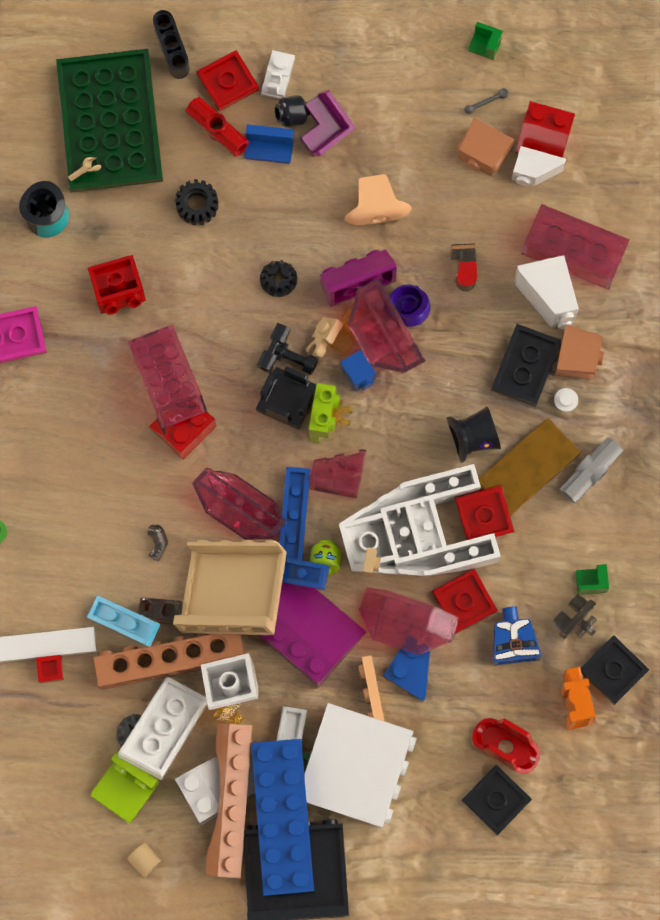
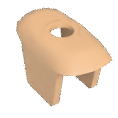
M386 174L363 177L359 179V204L346 215L344 220L354 226L379 224L404 218L410 213L412 207L408 203L398 201L395 198Z

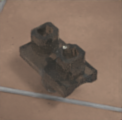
M577 594L568 604L577 614L571 619L561 611L553 619V623L561 631L559 635L564 640L578 625L580 628L575 634L579 638L585 633L593 636L596 632L592 627L597 621L596 618L591 615L587 621L584 620L594 609L596 603L592 599L587 601Z

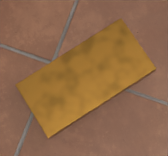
M547 418L479 478L480 486L486 489L502 485L509 513L512 516L575 460L581 452Z

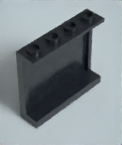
M337 819L323 820V825H313L312 821H308L314 882L313 892L263 896L258 825L247 826L248 830H244L243 840L248 909L247 920H310L349 917L343 823L338 824Z

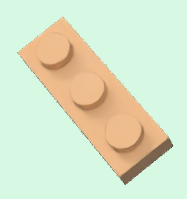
M372 656L362 657L363 664L358 666L361 679L366 678L368 688L363 689L365 702L371 703L372 712L368 713V716L384 721Z

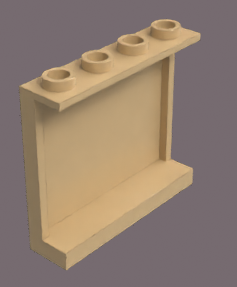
M207 540L187 542V547L192 551L182 612L181 615L174 616L173 625L181 633L274 635L287 554L280 543L274 540H266L265 542H254L251 540H243L242 542H231L229 540H220L219 542H209Z

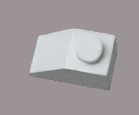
M521 146L513 170L512 180L521 186H536L563 172L566 159Z

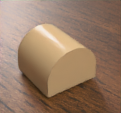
M146 842L140 845L127 858L128 862L143 878H146L163 862Z

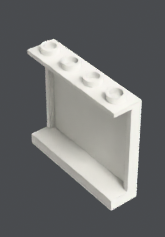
M328 703L304 774L307 803L382 828L384 823L389 824L394 811L389 809L392 799H398L401 786L397 785L399 776H405L409 764L408 761H405L408 751L413 752L417 738L412 737L414 731Z

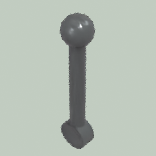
M502 88L494 96L472 106L467 105L464 108L465 113L471 114L473 110L498 98L505 99L508 96V90Z

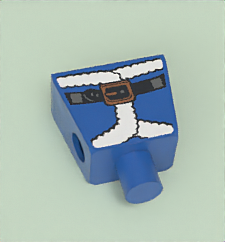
M516 606L503 608L504 621L496 622L494 625L493 666L540 660L541 652L530 619H519Z

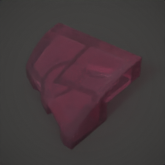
M360 449L359 453L344 456V453L335 455L333 458L315 459L309 479L310 490L357 498L366 450Z

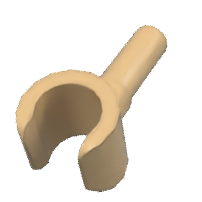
M96 157L85 158L83 166L68 176L70 181L87 171L100 170L101 165L91 166L92 161Z

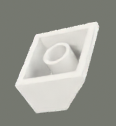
M249 653L201 665L209 710L258 699L257 678Z

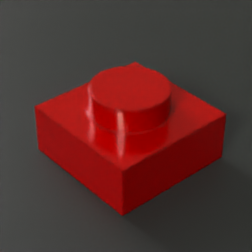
M61 655L36 658L39 683L64 680Z

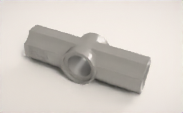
M607 437L592 455H588L575 469L576 472L559 491L569 502L575 504L591 486L594 487L602 479L609 466L622 454L623 449L615 440Z

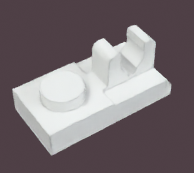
M272 50L261 96L278 100L285 97L295 55Z

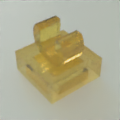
M340 400L339 408H334L332 417H336L335 429H337L338 422L343 426H350L351 420L344 419L342 414H352L353 408L350 406L342 407L343 400Z
M239 703L221 707L213 715L214 718L223 724H226L229 720L234 724H240L244 720V717L237 712V709L241 706Z

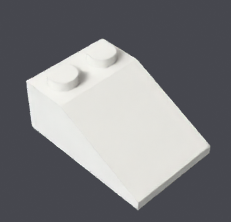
M215 757L175 779L201 825H204L218 815L220 772L218 757ZM251 760L249 764L247 799L255 795L253 763Z

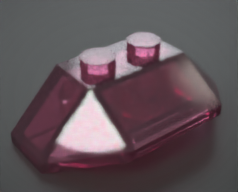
M379 278L359 288L347 325L371 366L406 373L425 362L424 357Z
M205 468L192 483L205 513L244 540L272 539L285 524V520L282 518L276 502L236 474Z
M369 587L366 588L359 608V612L373 640L416 655H422L450 643L459 621L458 617L433 605L388 590Z

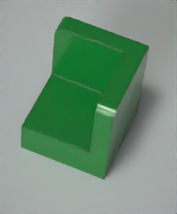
M477 22L468 51L494 60L502 41L503 31Z
M607 564L597 565L595 569L576 571L578 595L608 592Z

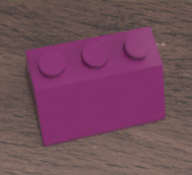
M386 249L382 251L373 250L366 257L359 260L353 258L346 261L341 267L325 269L322 272L323 274H320V284L330 307L396 282L397 266Z

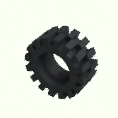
M194 179V183H190L189 180L186 182V186L183 184L180 186V191L176 193L175 203L181 219L184 218L186 223L190 221L192 225H196V222L204 225L205 220L210 222L211 217L216 216V210L219 207L217 193L215 189L213 190L210 183L207 185L204 180L198 183V179ZM194 195H201L206 199L205 206L200 210H193L188 206V200Z

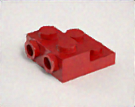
M133 255L87 267L101 314L113 315L121 308L127 306L137 308L142 302L146 301Z

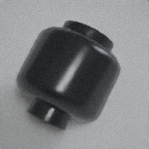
M293 95L279 99L278 104L274 107L277 122L281 123L284 127L303 125L307 120V116H310L305 106L307 102H305L303 97Z

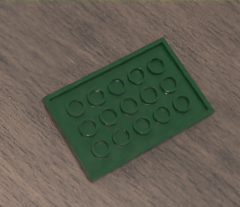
M148 48L56 59L68 176L83 166L85 158L96 157L91 163L92 167L101 165L98 171H87L72 181L68 178L70 193L163 182Z

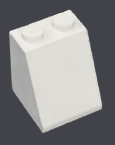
M564 255L517 266L514 280L515 285L551 328L558 327V329H565V325L572 326L575 323L579 308Z

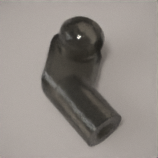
M153 524L147 529V534L154 543L148 556L156 561H160L168 545V539L164 528Z

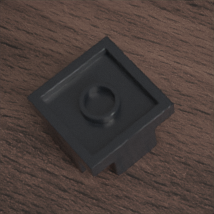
M286 366L285 370L275 367L273 373H269L260 392L261 398L256 411L300 430L314 401L317 384L310 382L306 374Z

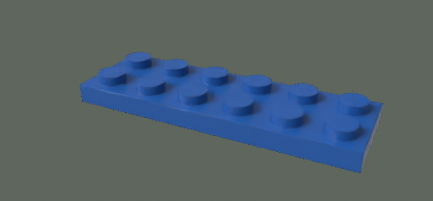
M301 739L251 743L263 896L313 892L314 882Z

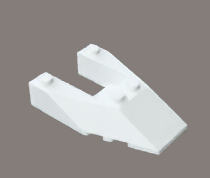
M472 464L403 482L396 489L381 496L368 507H364L341 522L339 527L351 572H363L367 547L377 549V557H381L379 571H374L373 573L433 576L498 563L501 555L494 533L446 545L435 506L455 500L454 497L480 490L481 486L475 465Z

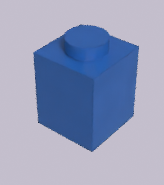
M361 350L340 362L341 370L355 391L359 389L366 390L374 384L376 372Z

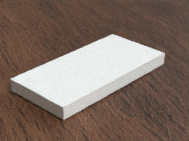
M166 676L118 752L117 757L162 780L207 707L206 697Z

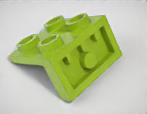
M116 751L111 758L113 761L112 765L91 792V796L126 822L132 823L160 783L147 772L117 757L118 752Z

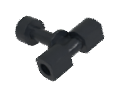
M277 323L270 337L272 342L268 350L263 351L257 363V368L270 373L277 360L282 361L283 358H286L303 366L302 371L312 375L319 358L311 354L306 358L289 350V344L285 342L291 330L289 327Z

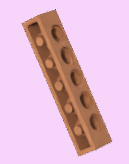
M195 634V638L186 639V636L172 638V642L162 644V641H154L150 647L140 649L137 646H129L123 648V652L113 653V651L101 652L99 657L93 658L98 687L101 690L165 678L166 676L170 677L200 671L202 664L243 655L244 649L241 634ZM222 642L225 645L224 650L221 653H214L211 650L214 643ZM191 647H198L200 654L196 658H190L187 656L188 650ZM169 651L176 653V659L173 662L166 663L163 661L165 653ZM144 656L152 658L151 665L146 668L139 666V661ZM120 661H125L128 665L127 669L121 673L116 672L115 665Z

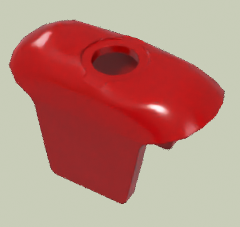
M486 718L479 722L473 731L472 742L475 747L516 772L529 774L538 765L541 752L538 745L532 740L531 734L505 718L500 720ZM503 740L510 741L513 745L512 752L506 754L499 750V743Z

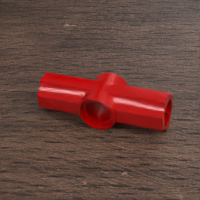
M200 97L194 98L185 110L186 113L208 132L211 139L218 141L235 157L241 155L246 150L249 141L226 121L223 114L217 113ZM216 124L223 125L220 129H212Z

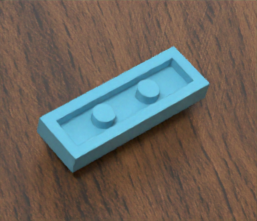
M98 595L87 618L149 647L160 627L159 623Z

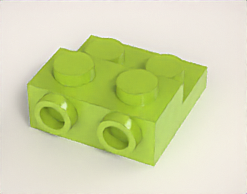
M320 383L316 385L308 429L310 442L320 443L321 438L328 439L330 431L334 432L336 417L332 416L334 408L338 409L340 403V394H337L336 386Z

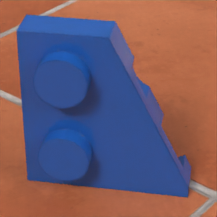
M409 634L383 677L424 702L430 647Z

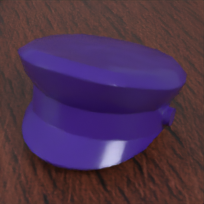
M408 284L397 287L392 292L388 301V311L391 317L403 326L414 327L422 324L428 318L431 310L427 294L417 285Z

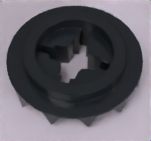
M283 260L271 261L263 267L260 274L262 289L273 297H284L290 294L297 285V272L291 264ZM281 270L282 277L286 279L280 280L278 287H276L275 279L272 276H277V273Z

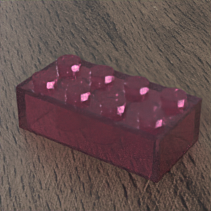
M541 204L523 245L522 255L537 261L564 255L569 274L609 290L630 239Z
M173 324L128 341L162 429L207 412L203 396Z

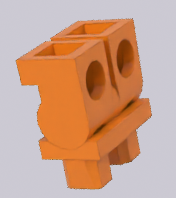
M580 667L566 669L565 674H563L564 684L561 689L562 698H566L565 706L569 711L566 718L567 729L571 730L590 726L593 724L596 715L589 691V678H582Z

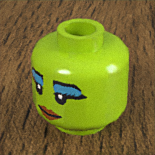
M320 540L312 546L309 562L330 566L328 578L338 573L342 560L341 548L334 541Z

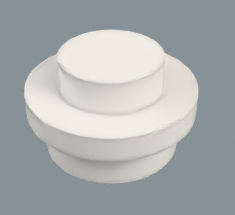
M563 388L556 393L554 404L562 412H571L577 407L578 396L572 389Z

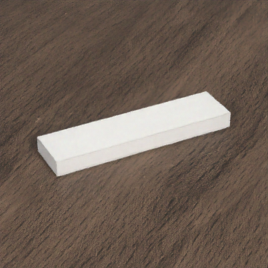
M94 627L0 637V663L31 660L53 655L68 656L97 652Z

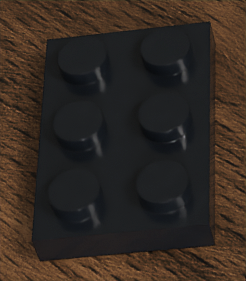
M516 324L491 391L536 407L561 340Z

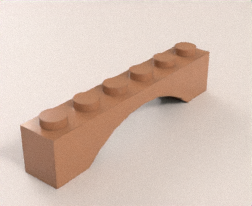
M217 724L216 753L220 772V799L214 833L207 850L206 876L241 878L252 726Z

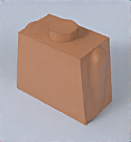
M473 118L468 131L457 147L458 159L466 162L471 169L475 171L480 170L492 176L493 173L500 169L507 155L513 149L515 139Z
M565 325L555 376L585 380L593 379L597 365L601 366L604 352L600 351L603 336Z

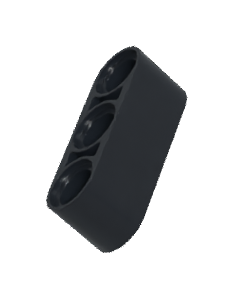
M160 10L153 16L155 33L170 74L174 78L183 79L190 71L188 56L173 15L167 10ZM162 22L169 23L166 27L159 26ZM169 42L177 43L173 47L166 46ZM177 62L184 63L182 67L177 68L173 66Z

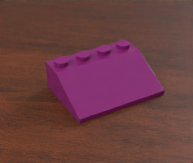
M282 583L274 635L257 636L319 688L367 631L317 589Z

